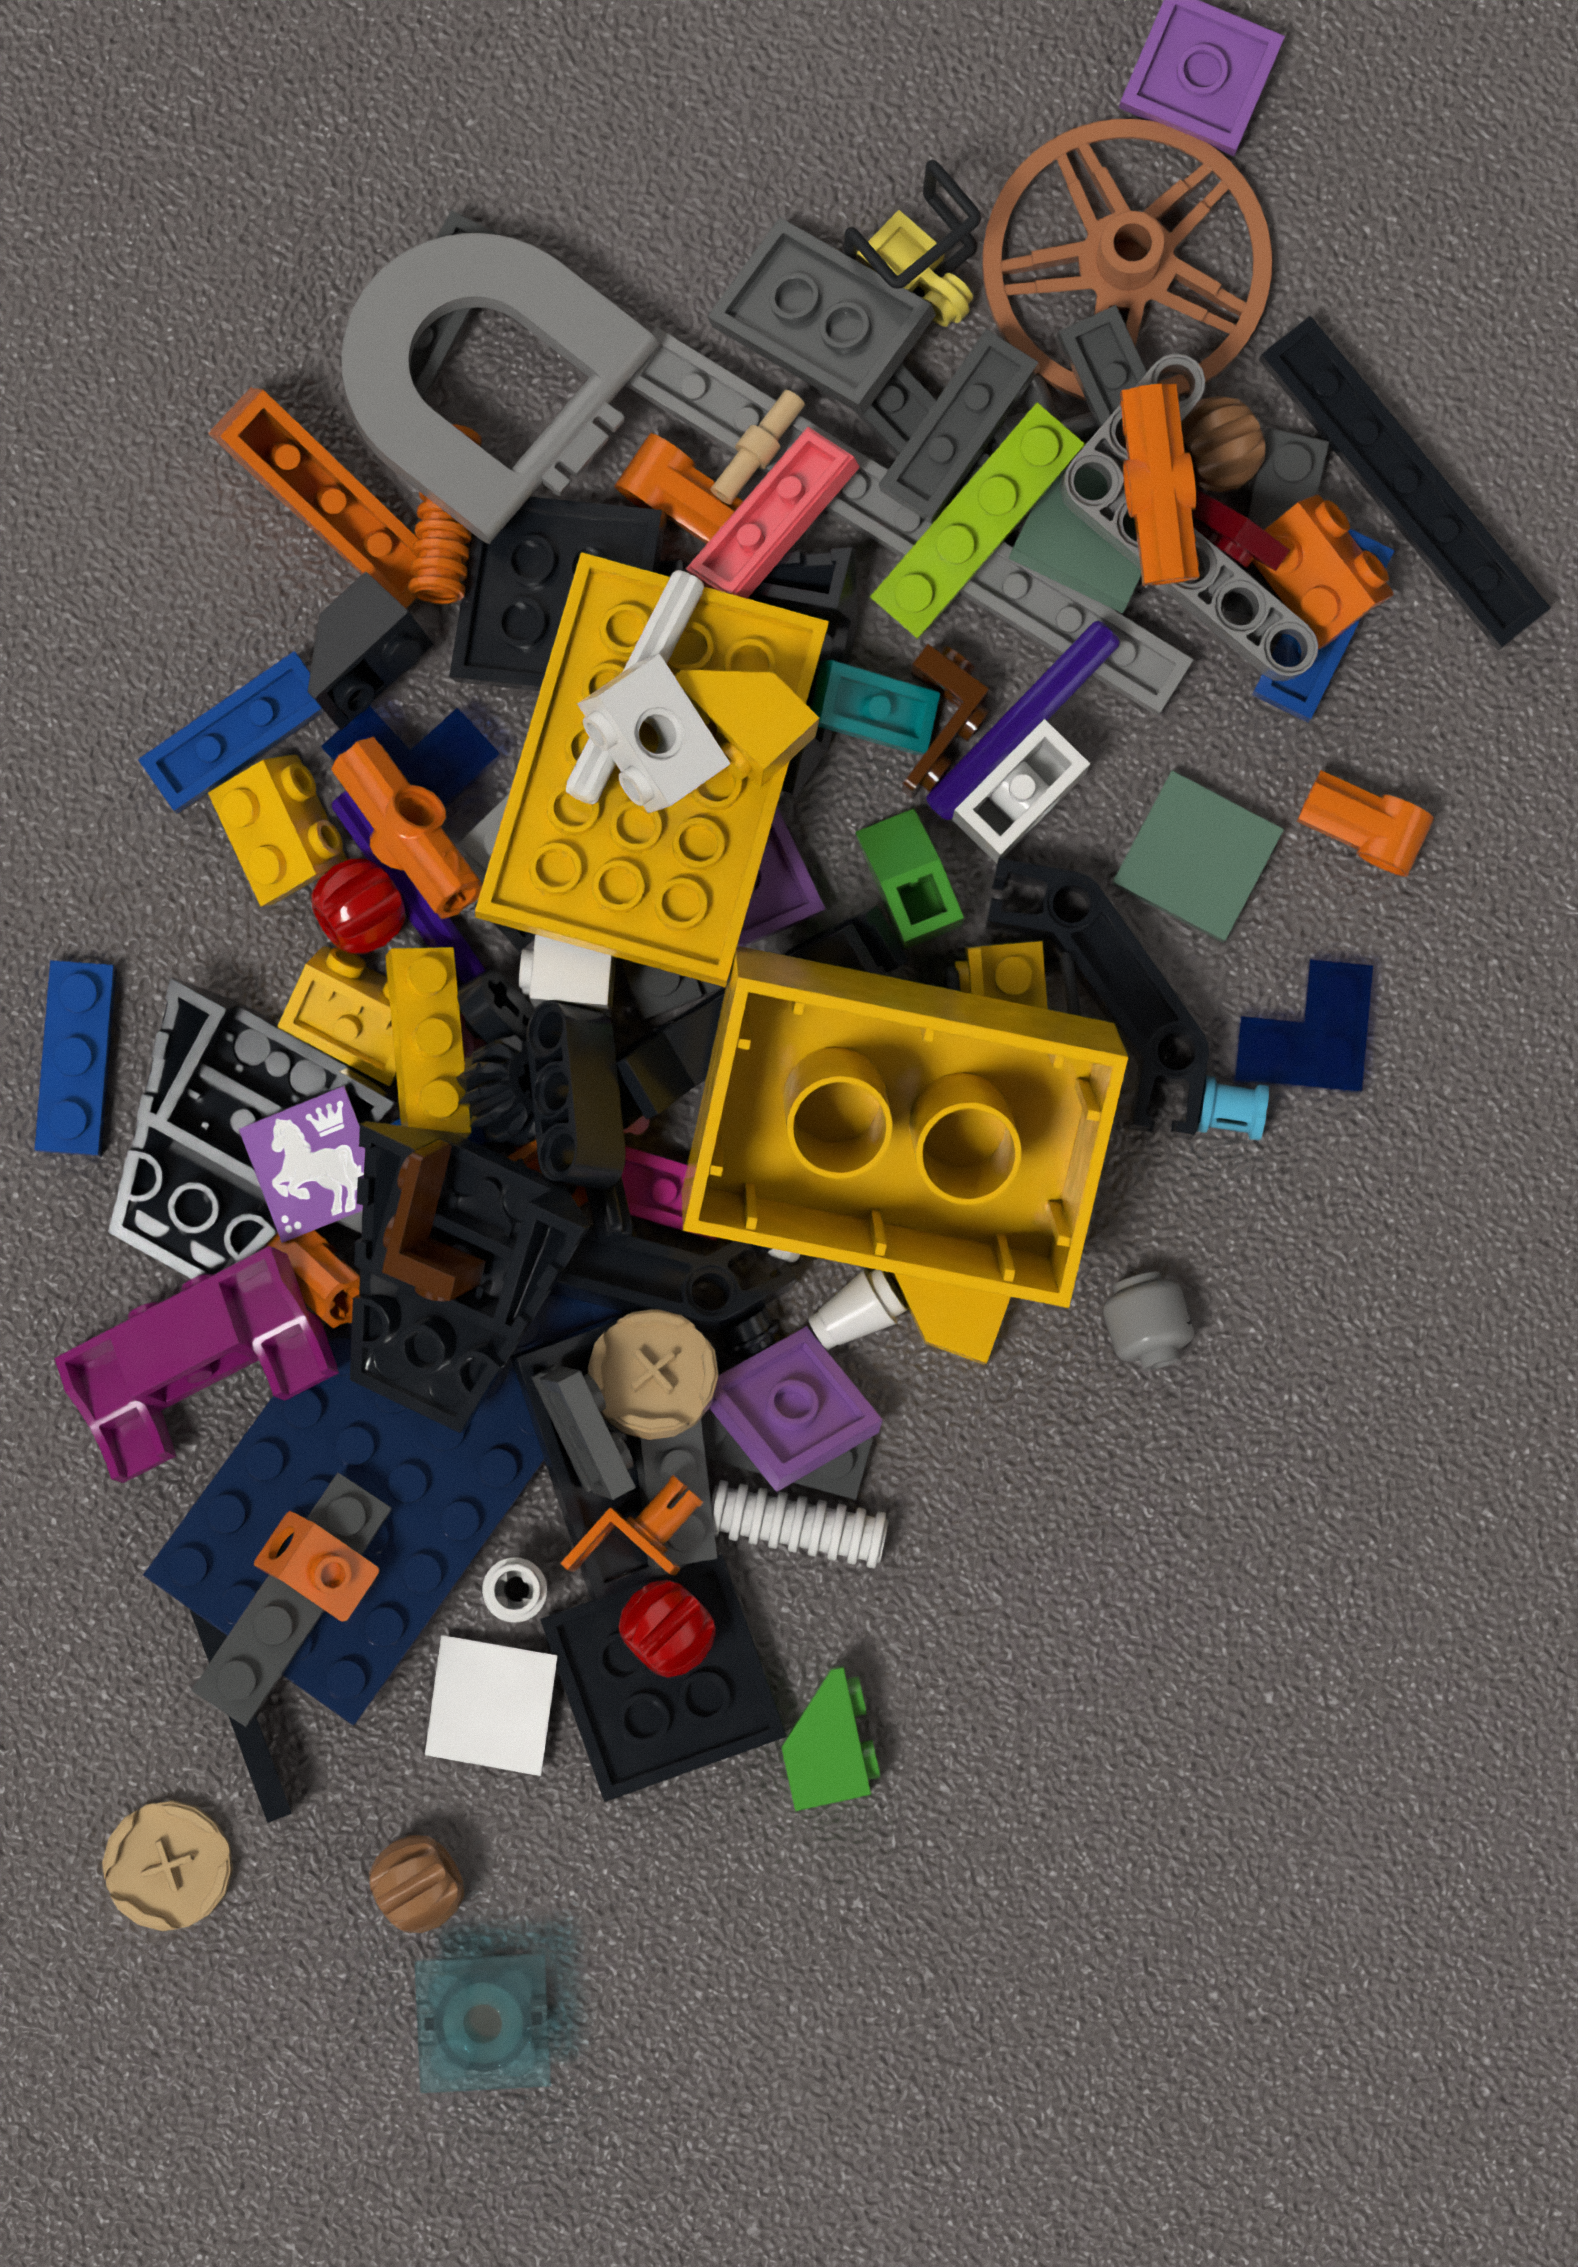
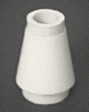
M863 1269L825 1303L817 1313L808 1317V1320L821 1344L826 1350H830L836 1345H842L897 1324L896 1317L907 1311L908 1307L888 1272L875 1269L869 1273L866 1269Z
M507 1558L496 1563L487 1572L483 1581L482 1594L487 1608L497 1618L507 1622H523L535 1616L543 1607L547 1596V1584L543 1573L534 1563L523 1558ZM513 1577H522L523 1582L529 1585V1594L521 1602L511 1600L506 1593L507 1582Z

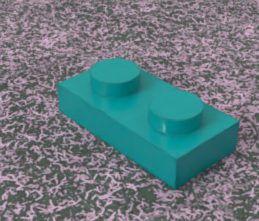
M820 661L810 709L820 718L818 727L913 755H924L929 748L940 693L837 661Z

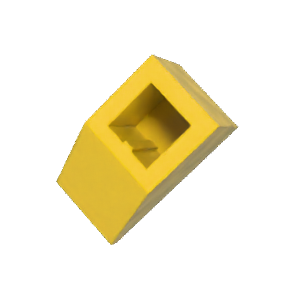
M681 670L675 675L676 680L731 763L726 768L741 780L748 776L759 788L816 736L820 718L774 672Z
M892 1273L924 1344L982 1365L987 1364L1010 1301V1296Z

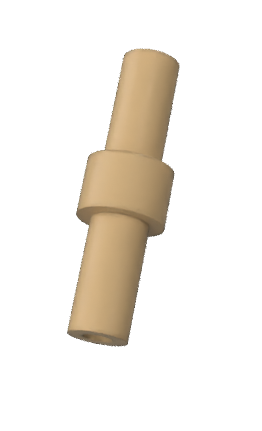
M784 390L758 426H749L735 445L738 453L710 489L718 499L726 504H731L758 468L766 469L781 449L778 443L779 439L805 406L804 401L792 391Z

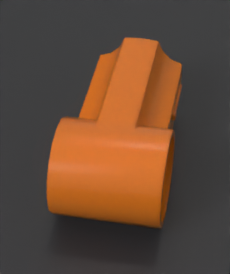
M653 433L648 435L614 484L616 490L637 507L662 510L668 519L705 544L712 539L743 503V500L738 497L731 504H726L718 499L710 490L715 481L695 469V462L682 450Z
M1320 770L1296 822L1357 849L1356 854L1361 859L1382 870L1407 877L1432 826L1434 817L1429 812L1408 801L1391 795L1376 796Z
M316 1230L283 1243L277 1232L262 1249L271 1246L288 1254L304 1302L333 1329L340 1324L352 1323L353 1297L359 1295L360 1276L335 1255L338 1250Z

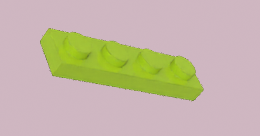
M1037 402L872 593L870 598L912 635L920 639L1066 470L1071 461L1086 444Z

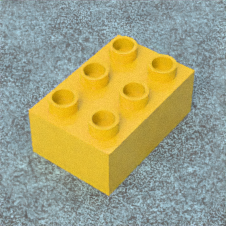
M737 946L725 989L682 1187L683 1231L1069 1308L1128 1061L1127 1052L1114 1023Z

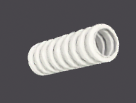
M720 1480L718 1486L715 1485L711 1502L715 1537L721 1531L729 1533V1540L737 1541L739 1535L749 1537V1544L757 1545L758 1539L769 1541V1548L776 1549L778 1543L788 1545L789 1552L796 1553L798 1547L808 1549L807 1554L809 1556L816 1557L817 1552L821 1551L828 1553L827 1559L835 1561L837 1555L846 1556L847 1563L854 1565L857 1559L866 1560V1566L869 1568H875L876 1564L881 1561L888 1520L884 1512L878 1511L876 1517L866 1515V1509L857 1508L856 1513L846 1511L847 1506L844 1504H838L836 1509L826 1507L827 1501L818 1500L817 1505L807 1504V1497L799 1496L797 1501L787 1500L788 1495L784 1492H779L778 1497L767 1496L768 1490L764 1488H759L757 1494L748 1492V1485L740 1484L738 1490L728 1488L729 1483L724 1480Z

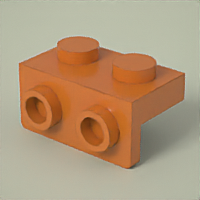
M1316 494L1297 502L1264 530L1290 549V552L1279 568L1274 571L1255 559L1252 562L1285 606L1303 620L1315 633L1318 649H1321L1331 643L1374 607L1386 602L1394 593L1386 583L1389 580V576L1383 564L1371 552L1362 551L1348 533L1350 524L1342 510L1332 501H1324L1320 495Z

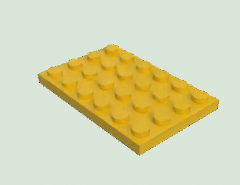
M581 552L477 901L475 918L726 988L790 761L761 788L748 776L741 780L735 777L727 768H724L672 806L651 813H647L644 806L636 805L624 792L619 781L621 771L617 765L595 804L581 802L566 792L567 780L589 739L583 725L585 715L577 703L623 672L670 577ZM704 587L703 593L667 666L674 676L681 670L774 672L806 704L829 621ZM643 721L639 729L640 741L645 749L655 753L658 747V735L650 724Z

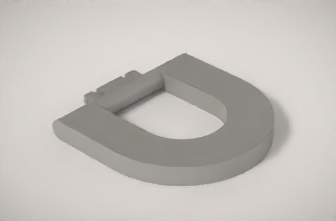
M462 233L440 237L417 245L397 256L372 278L355 303L347 322L341 355L342 378L351 417L366 444L376 456L475 536L490 544L541 483L551 489L553 494L561 496L570 486V480L556 468L561 466L577 477L608 441V435L594 424L595 422L599 421L614 433L624 422L623 414L610 406L609 403L659 346V343L647 329L548 253L531 244L510 237L485 233ZM479 307L502 312L518 321L589 377L511 470L427 405L413 384L409 367L412 351L417 340L431 323L452 311Z

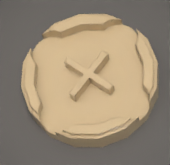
M658 1309L632 1312L619 1319L617 1324L610 1327L606 1333L604 1331L595 1342L588 1365V1374L597 1383L606 1403V1409L600 1412L603 1418L624 1434L647 1440L674 1437L696 1425L710 1408L718 1382L715 1350L706 1338L705 1340L702 1333L695 1329V1325L682 1315Z
M174 1800L147 1804L123 1818L108 1839L102 1861L104 1879H106V1885L111 1894L110 1897L117 1909L136 1924L160 1931L189 1927L211 1914L227 1893L233 1871L230 1843L218 1822L199 1807Z

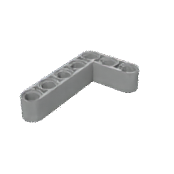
M1174 353L1163 356L1135 387L1157 384L1158 376L1165 372L1171 371L1183 375L1188 381L1190 393L1186 400L1179 402L1182 422L1200 400L1205 388V377L1202 368L1196 360L1184 354ZM1119 405L1071 461L1061 478L1060 493L1063 502L1070 511L1141 570L1138 543L1129 538L1123 527L1124 515L1128 513L1124 489L1123 462L1128 458L1127 450L1119 444L1115 435L1116 426L1122 422V411ZM1088 468L1102 473L1108 485L1107 494L1098 500H1087L1080 496L1074 485V476L1077 472ZM1194 528L1197 555L1203 561L1205 568L1204 577L1200 582L1194 584L1181 582L1158 586L1264 676L1274 681L1285 682L1295 679L1313 665L1317 657L1318 642L1315 633L1303 620ZM1232 592L1241 593L1249 599L1253 607V616L1249 624L1242 626L1234 625L1225 619L1221 611V601L1225 594ZM1289 634L1299 642L1302 652L1301 659L1296 666L1284 667L1276 663L1272 658L1270 642L1274 635Z

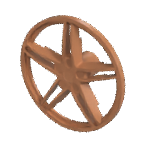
M1142 119L1097 121L1064 132L1048 141L1020 164L1008 179L995 202L986 228L982 257L983 284L989 309L1003 339L1039 362L1040 370L1036 375H1041L1046 383L1070 396L1086 401L1074 373L1050 359L1026 335L1011 309L1007 295L1092 289L1097 294L1095 314L1114 305L1120 311L1129 312L1126 328L1135 346L1145 303L1148 300H1155L1229 334L1210 356L1199 363L1204 373L1205 384H1207L1235 360L1248 343L1258 325L1268 298L1272 277L1271 240L1265 216L1252 188L1232 162L1207 142L1156 121ZM1113 139L1148 140L1178 149L1195 158L1202 165L1183 181L1180 179L1143 212L1131 211L1106 166H1101L1089 144ZM1073 150L1077 151L1093 183L1111 212L1110 215L1099 220L1096 219L1067 153ZM1057 160L1066 180L1068 190L1088 233L1087 238L1081 242L1031 251V255L1002 260L1004 234L1017 201L1033 179L1047 166ZM1214 173L1221 181L1169 233L1159 220ZM1227 190L1232 194L1243 214L1252 245V280L1246 302L1222 289L1221 283L1178 259L1174 254L1175 247L1206 216L1210 208ZM1078 262L1080 276L1004 285L1003 275ZM1173 279L1222 308L1238 315L1240 318L1236 325L1207 312V309L1168 292L1167 290ZM1181 374L1157 381V384H1177L1178 398L1190 393L1188 381Z

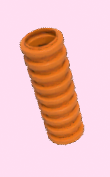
M452 424L481 447L482 437L477 432L466 426ZM419 492V498L424 502L417 506V517L422 521L415 525V536L420 540L413 544V554L418 559L411 562V573L416 578L409 581L408 589L412 595L425 602L435 604L455 603L465 597V586L460 582L467 578L468 571L467 567L462 563L469 560L470 552L469 548L464 544L471 541L472 533Z

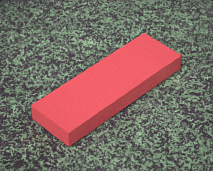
M807 427L686 568L687 572L700 579L704 583V587L748 599L860 468L855 457Z

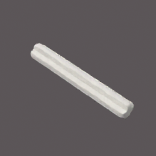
M676 570L672 573L623 672L635 663L659 653L666 664L668 663L703 593L704 583L700 579L681 570ZM590 738L567 780L566 792L581 802L595 804L601 796L616 763L608 751L599 749Z

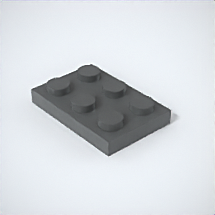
M779 217L707 317L714 329L864 415L936 314L932 304L905 288L895 289L890 287L877 272Z

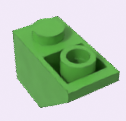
M914 808L855 832L902 950L962 927L964 920L962 911L941 860Z
M843 1665L829 1669L781 1745L795 1811L871 1795L868 1780L881 1778L873 1740L860 1742L855 1717L867 1714L859 1676L846 1679Z

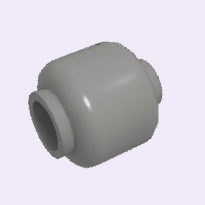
M1161 1272L1139 1274L1112 1286L1114 1294L1104 1303L1103 1315L1116 1355L1128 1362L1141 1361L1144 1371L1160 1369L1180 1361L1178 1350L1185 1347L1195 1335L1194 1325L1181 1286L1173 1280H1163Z

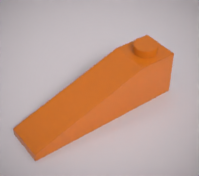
M250 387L208 434L361 575L365 571L369 573L404 608H407L416 599L409 592L408 586L409 581L416 578L411 573V562L418 559L413 554V544L419 539L263 389Z

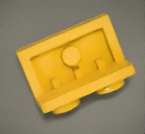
M296 754L263 759L208 792L260 907L281 901L322 877L332 866L347 860L342 850L341 836L335 826L329 822L316 794L315 780Z

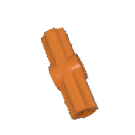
M1159 383L1121 390L1122 427L1128 458L1123 462L1124 489L1129 516L1131 518L1135 517L1142 585H1166L1196 580L1199 578V561L1192 519V510L1196 508V486L1190 453L1184 451L1177 384Z
M374 737L359 740L346 752L338 755L331 770L374 828L369 837L370 848L373 854L385 865L394 869L404 870L434 913H437L441 919L458 915L465 907L475 902L479 898L483 883L441 827L446 818V809L442 801L433 792L424 787L410 785L389 754Z

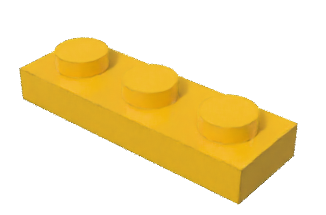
M453 947L391 948L386 954L385 959L401 1126L453 1132L467 1138L471 1134L469 1108L458 1104L466 1094V1091L459 1085L456 1079L464 1071L465 1062L460 1010L457 999L458 990Z

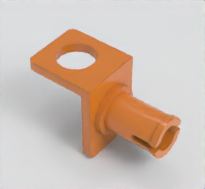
M672 1475L668 1483L636 1518L629 1515L626 1519L620 1512L610 1507L560 1564L568 1571L575 1572L617 1526L667 1573L675 1576L681 1568L665 1554L668 1548L664 1544L697 1507H701L704 1502L693 1491L688 1490L671 1509V1505L688 1488L676 1476Z

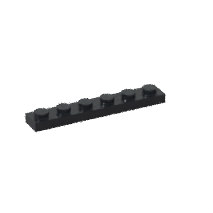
M1311 316L1307 317L1261 354L1259 361L1323 439L1329 441V446L1498 651L1551 609Z

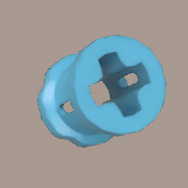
M1206 1075L1196 1132L1206 1133L1211 1127L1248 1133L1249 1139L1261 1140L1268 1107L1269 1086L1259 1084L1255 1089L1218 1084L1215 1076Z

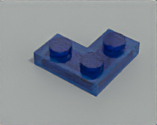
M370 706L363 713L355 717L342 731L339 729L321 745L322 750L335 762L338 755L346 752L357 741L374 737L383 746L410 785L424 787L433 792L442 801L445 809L502 758L498 750L458 707L411 750Z
M1310 959L1307 962L1302 1022L1241 1016L1238 1020L1233 1082L1360 1094L1363 1088L1373 965Z

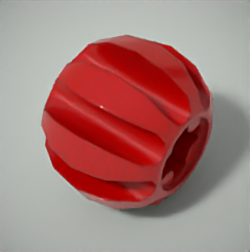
M349 859L332 866L318 879L311 893L312 910L320 927L337 948L349 954H367L382 948L399 933L405 920L404 902L396 885L383 868L368 859Z
M667 1579L649 1583L635 1592L622 1610L618 1627L621 1638L628 1648L651 1671L664 1677L685 1674L699 1665L712 1648L716 1633L714 1620L706 1608L681 1584Z

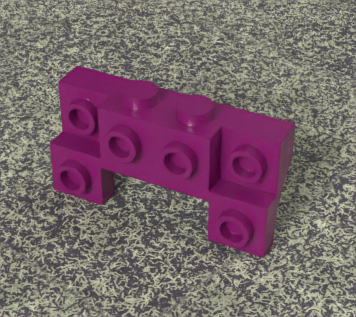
M268 1246L216 1274H206L192 1278L182 1285V1292L163 1302L147 1303L133 1309L128 1314V1320L54 1358L65 1393L89 1426L106 1462L112 1480L125 1483L176 1457L177 1455L162 1410L257 1361L261 1363L273 1396L284 1401L339 1373L321 1319L318 1315L307 1311L287 1253Z

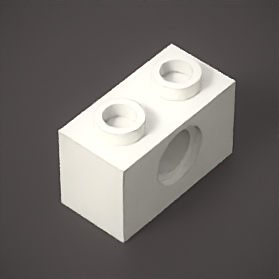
M660 653L635 663L577 703L585 715L583 725L589 738L599 749L610 753L621 771L619 781L624 792L636 805L644 806L647 813L672 806L731 764ZM643 721L650 724L658 735V747L655 753L645 749L640 741L639 729Z
M1044 719L954 810L952 821L997 863L998 858L1003 859L1086 775L1090 763Z
M535 935L534 950L522 949L519 988H522L523 994L530 995L529 998L534 1008L544 1001L552 1000L605 1013L608 1017H612L617 957Z

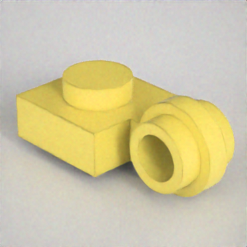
M900 210L868 241L897 276L937 244ZM858 251L855 260L877 272ZM944 254L903 288L913 292L919 286L924 290L925 295L922 299L932 304L936 314L933 321L943 327H947L951 322L959 323L970 311L968 304L973 300V295L967 285L957 276L946 273L940 278L933 272L943 261Z

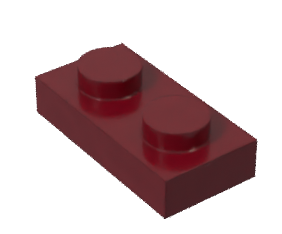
M1196 489V508L1192 510L1193 527L1220 551L1245 568L1250 565L1253 559L1274 571L1279 568L1290 552V549L1247 517Z

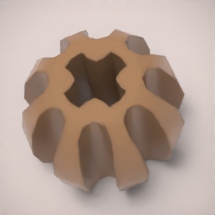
M1223 396L1202 399L1198 401L1192 411L1181 422L1184 451L1190 453L1196 478L1195 484L1201 489L1217 492L1237 489L1253 478L1265 460V439L1259 422L1252 411L1239 399Z
M410 1835L394 1841L376 1857L369 1871L370 1888L378 1907L390 1923L407 1933H424L440 1927L457 1912L464 1897L463 1879L456 1863L444 1846L429 1836Z

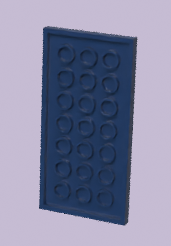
M549 1293L512 1355L624 1314V1312ZM326 1323L323 1328L339 1373L285 1401L274 1396L270 1399L143 1576L228 1636L269 1575L254 1566L255 1559L287 1512L291 1511L307 1519L337 1472L391 1507L392 1512L362 1555L378 1567V1575L347 1621L342 1622L326 1611L323 1613L282 1675L352 1726H355L545 1460L511 1358L505 1364L466 1430L459 1433L351 1381L352 1323L340 1324L334 1329ZM294 1533L284 1541L276 1558L286 1550L292 1541Z

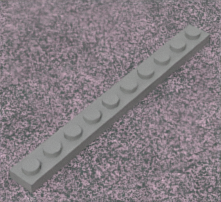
M656 327L652 335L657 339L659 346L624 386L732 453L737 454L736 443L750 425L758 426L776 400ZM798 415L779 439L778 443L781 449L766 469L760 470L767 474L807 427L816 431L853 455L860 467L824 510L903 558L932 524L880 491L878 484L887 473V469ZM1005 542L997 548L959 592L1060 656L1093 622H1103L1118 636L1120 645L1092 676L1158 717L1194 660L1110 607L1008 559L1013 547Z

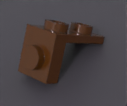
M927 644L912 664L911 675L933 691L939 692L941 697L958 708V710L903 782L902 792L910 798L914 797L921 786L929 792L935 788L953 763L944 755L959 736L969 742L991 712L983 706L987 699L989 688L971 676L975 667L961 654L948 646H944L941 652H938Z
M437 1140L414 1151L405 1159L401 1166L397 1184L398 1188L402 1191L397 1211L390 1219L383 1236V1246L387 1249L382 1273L415 1286V1292L424 1298L434 1301H451L480 1285L486 1261L430 1238L452 1148L451 1144L442 1140Z

